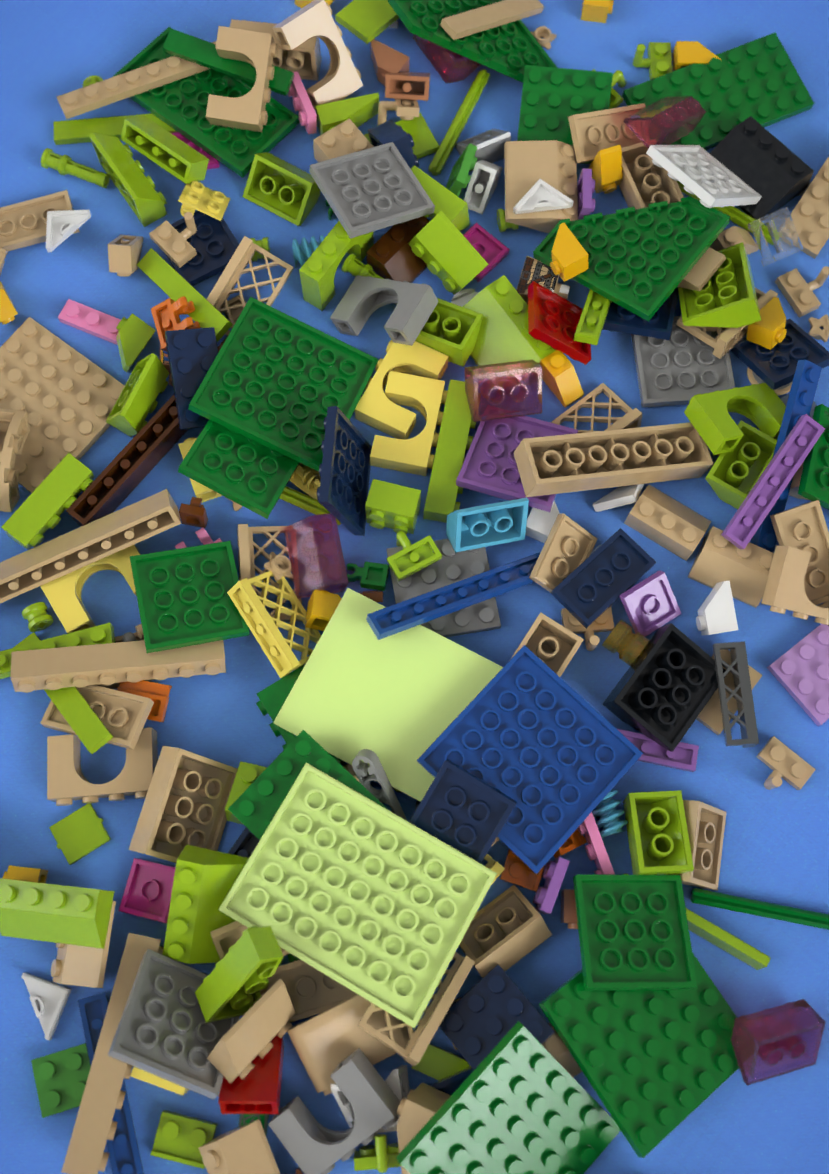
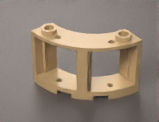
M0 408V431L7 432L3 449L0 451V511L11 513L20 499L18 487L19 470L14 469L16 454H22V449L30 430L26 411Z

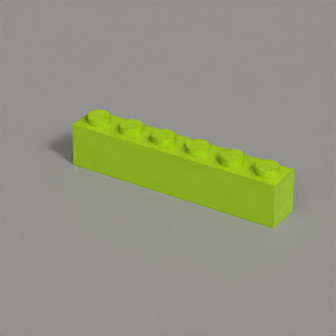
M450 379L423 519L447 523V515L460 509L461 502L456 500L457 494L463 493V487L456 486V480L466 458V450H469L473 441V436H469L470 428L475 429L477 415L473 414L474 407L479 408L481 394L477 393L478 384Z

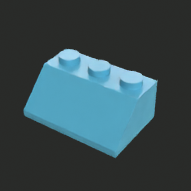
M521 498L459 509L448 514L446 536L455 553L525 540L529 500L528 498Z

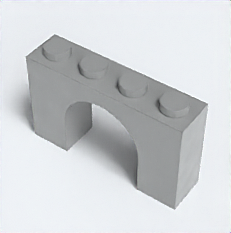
M356 275L330 319L340 333L358 336L374 311L386 304L397 303L384 325V329L393 343L412 346L439 301L433 289L427 284Z
M360 1048L340 1062L330 1075L353 1108L355 1122L352 1128L345 1131H333L323 1127L317 1122L299 1096L281 1108L279 1114H275L268 1123L304 1174H328L335 1167V1162L339 1159L343 1162L346 1161L356 1151V1146L360 1143L363 1146L367 1145L377 1135L376 1131L382 1127L387 1130L398 1119L396 1113L400 1104L399 1099Z

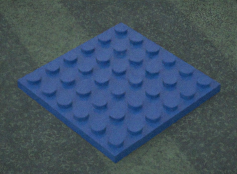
M524 645L418 758L417 762L435 778L445 760L448 759L517 801L497 838L537 874L643 753Z

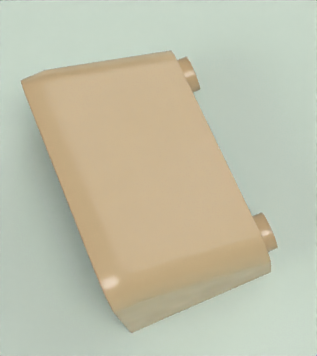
M356 995L313 1016L308 1021H302L287 1031L316 1092L320 1093L323 1091L324 1096L332 1093L331 1084H335L330 1075L340 1062L358 1048L361 1049L372 1065L396 1054L395 1051L358 1027L359 1022L371 1004L370 1001L360 995ZM383 1011L372 1013L366 1022L376 1030L387 1027ZM388 1013L391 1026L405 1023ZM407 1027L392 1030L395 1043L405 1049L410 1040ZM388 1031L382 1033L389 1038Z

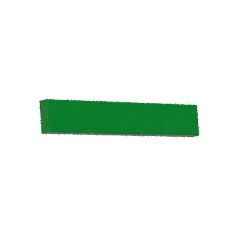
M170 28L163 46L165 53L255 84L256 69L251 64L240 60L220 58L215 49L216 44ZM274 66V78L269 81L271 91L287 96L294 78V72Z

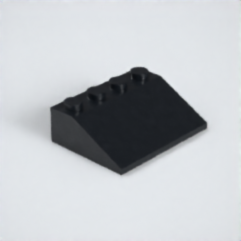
M751 116L734 127L709 153L762 196L757 204L738 205L747 215L759 222L802 193L808 187L814 172Z
M672 623L660 627L609 694L603 705L620 720L672 752L718 688L715 660Z

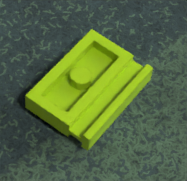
M164 1110L160 1117L154 1146L150 1155L205 1169L199 1147L214 1139L218 1123Z

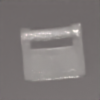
M788 206L747 224L749 230L753 231L763 260L761 262L763 267L803 250ZM764 224L767 225L777 254L775 255L771 254L761 228Z

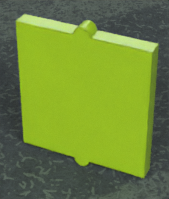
M91 803L84 805L49 827L58 843L57 848L62 850L69 865H72L111 840L102 824L104 820L98 817Z

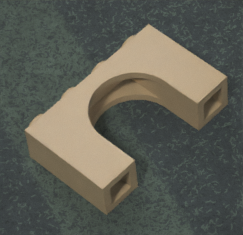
M325 0L312 1L272 27L283 50H292L313 36L319 37L327 45L330 53L329 70L322 80L306 90L314 110L316 105L343 100L363 86L361 74L351 60L352 54L349 48L345 46L342 40V32L338 25L335 24L332 18V10Z
M219 26L215 48L219 57L240 60L251 64L256 69V81L253 88L241 97L231 98L209 94L206 118L211 125L262 132L263 125L267 124L268 112L265 111L266 102L269 103L271 98L269 81L274 78L272 61L273 57L276 58L278 45L275 43L272 34Z
M776 545L761 604L771 606L770 611L785 614L786 610L793 612L792 617L808 620V616L815 617L814 622L829 625V600L816 606L808 599L804 589V579L811 552L789 546Z
M152 727L143 728L134 750L126 748V761L120 774L104 784H92L84 777L81 770L79 737L74 734L47 736V799L56 802V806L72 805L73 800H82V803L85 804L98 803L99 798L109 797V801L125 800V796L135 795V799H145L158 762L157 731Z

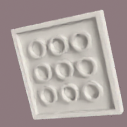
M650 145L646 152L656 166L667 170L670 178L680 181L684 185V190L699 197L700 203L707 208L757 204L762 197L700 145Z

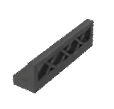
M745 642L713 644L725 744L726 746L743 745V748L754 747L759 744ZM730 649L731 665H728L721 659L720 650ZM728 672L733 674L734 690L724 683V677ZM732 697L737 701V716L728 710L727 703ZM737 722L740 725L742 739L732 740L731 728Z

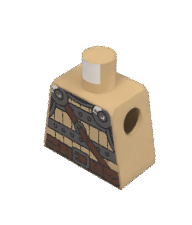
M526 256L517 292L528 305V286L533 281L566 300L570 286L558 283L559 275H555L551 267L537 259Z

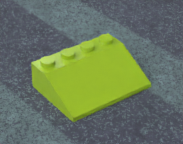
M743 242L718 251L725 255L726 260L701 291L678 287L684 326L739 328L761 321L751 267Z
M505 275L486 286L463 306L466 309L483 314L475 347L470 356L500 395L537 371L540 360L556 351L550 345L541 340L534 339L529 334L528 305Z
M186 844L176 861L163 949L164 956L187 964L217 963L220 961L210 932L236 921L221 912L219 908L249 858Z

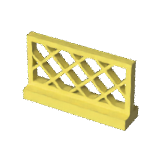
M268 571L251 579L245 578L238 581L227 593L281 679L306 664L313 652L312 649L308 648L309 640L317 644L321 634L316 629L305 627L304 631L295 627L296 619L302 621L305 625L307 612L285 577L282 576L277 581L279 589L269 585V578L273 577V573ZM251 585L262 589L261 596L256 594ZM267 591L277 595L276 603L266 599ZM283 598L290 601L292 610L282 606ZM265 606L275 610L274 618L269 615ZM280 613L291 616L290 624L279 620ZM278 627L288 631L287 639L282 636ZM294 634L304 637L303 645L293 642ZM292 649L302 652L300 661L297 660Z

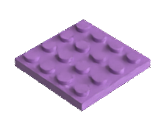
M487 406L457 477L456 486L509 501L528 498V506L550 512L556 494L526 497L514 457V451L525 438L576 434L578 430Z

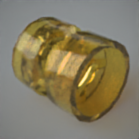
M621 619L602 646L612 653L618 652L619 658L631 666L650 640L640 632L633 633L632 627Z

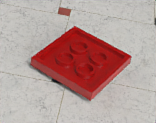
M533 281L528 286L529 334L534 339L541 340L553 349L559 350L570 356L573 360H578L586 365L592 359L591 344L574 341V335L583 309Z

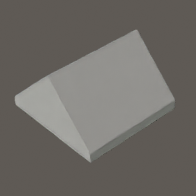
M493 128L455 144L459 155H461L468 144L471 143L477 146L475 157H477L476 162L485 160L493 163L504 158V144L506 141L511 140V134L509 131Z

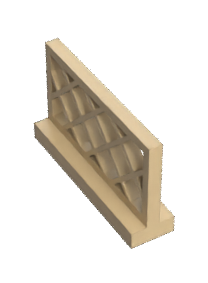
M244 236L207 297V300L220 313L228 312L229 320L233 324L230 328H233L236 322L233 323L230 311L240 308L244 309L246 305L242 291L255 288L258 301L262 303L267 302L266 305L272 306L294 268ZM258 252L263 255L266 264L253 267L251 258L254 253ZM280 265L286 269L282 277L272 279L270 267ZM267 268L270 280L257 283L254 271ZM251 272L254 284L241 287L239 278L242 274ZM271 284L273 293L270 297L261 299L258 287ZM239 292L242 304L229 307L227 298L230 294ZM228 330L225 335L228 336L230 331Z
M755 288L759 310L774 296H778V293L771 289L765 294ZM682 316L676 323L680 328L713 347V355L719 359L747 334L748 325L739 328L684 326ZM706 331H717L718 336L713 338Z
M602 383L550 423L560 425L564 421H574V429H576L577 422H591V431L578 430V433L597 432L593 431L594 422L608 423V428L604 431L638 428L641 426L642 412L637 408H630L610 388ZM603 392L609 398V403L595 402V397ZM581 408H592L591 416H577V411ZM594 408L609 409L608 417L594 416ZM611 409H621L626 414L622 417H611Z
M238 524L237 541L240 580L255 577V571L259 575L268 572L266 568L263 571L255 565L254 560L262 554L270 561V555L264 550L273 542L282 550L280 554L284 555L286 553L293 559L290 571L294 569V576L290 579L295 583L293 591L302 604L297 527H248V524ZM281 533H291L292 541L286 547L276 539ZM253 534H264L269 540L262 547H259L253 541ZM269 578V583L279 589L278 582L275 583ZM251 585L256 594L261 596V592L256 589V586ZM287 599L282 600V606L287 602ZM273 610V611L269 614V615H270L271 617H273V618H274L275 610ZM280 613L279 620L290 622L291 616Z
M455 952L452 958L455 960L449 970L445 971L444 975L446 977L443 982L440 980L438 991L432 995L431 999L433 1000L429 1007L427 1006L424 1010V1015L419 1020L414 1033L412 1027L406 1023L391 1026L388 1012L380 1007L375 1008L377 1005L372 1002L359 1022L358 1027L404 1057V1060L412 1066L417 1065L475 961ZM383 1011L386 1028L376 1030L366 1023L372 1013ZM407 1027L410 1040L405 1049L395 1043L392 1030ZM388 1031L389 1038L382 1033Z

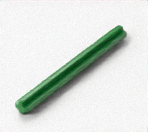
M694 888L691 891L692 903L829 930V914Z

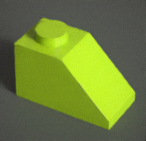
M133 313L128 319L123 317L116 327L119 330L116 340L122 368L125 372H128L156 331Z

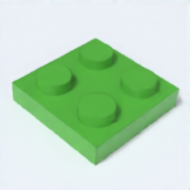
M471 143L468 144L453 165L445 187L458 197L462 188L465 189L471 178L468 175L469 170L473 169L477 161V157H475L477 146Z
M86 1043L31 1060L42 1118L80 1106L91 1068Z

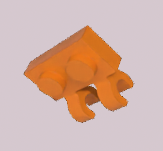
M185 296L180 297L176 301L168 298L151 308L161 348L166 352V331L200 328L199 322L193 323L192 317H187L182 322L180 321L179 315L190 314L195 311L193 301L187 302Z

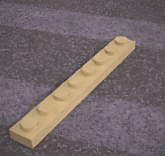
M172 56L57 96V100L65 118L69 119L210 68Z

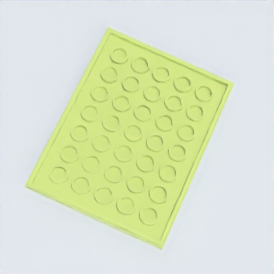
M347 588L273 723L296 736L304 730L329 754L352 765L353 759L360 750L369 749L378 756L391 786L421 802L435 778L417 762L418 758L503 667L422 625L378 640L366 619L369 613L386 607Z
M306 763L219 910L248 928L252 926H258V928L271 926L279 947L415 1028L497 873Z

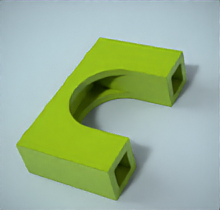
M338 221L299 270L304 300L323 311L335 296L334 277L342 258L346 253L349 255L354 253L357 256L356 258L362 262L367 255V251L374 245V233L370 232L350 238L340 221Z
M766 383L694 395L690 399L684 414L711 452L717 455L733 451L744 435L728 412L738 413L749 418L761 432L777 440L786 406L772 388Z

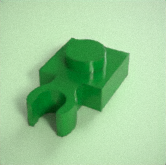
M365 561L364 568L353 563L347 564V570L354 571L355 573L352 575L344 574L346 581L355 582L360 580L361 588L385 591L390 570L389 565Z

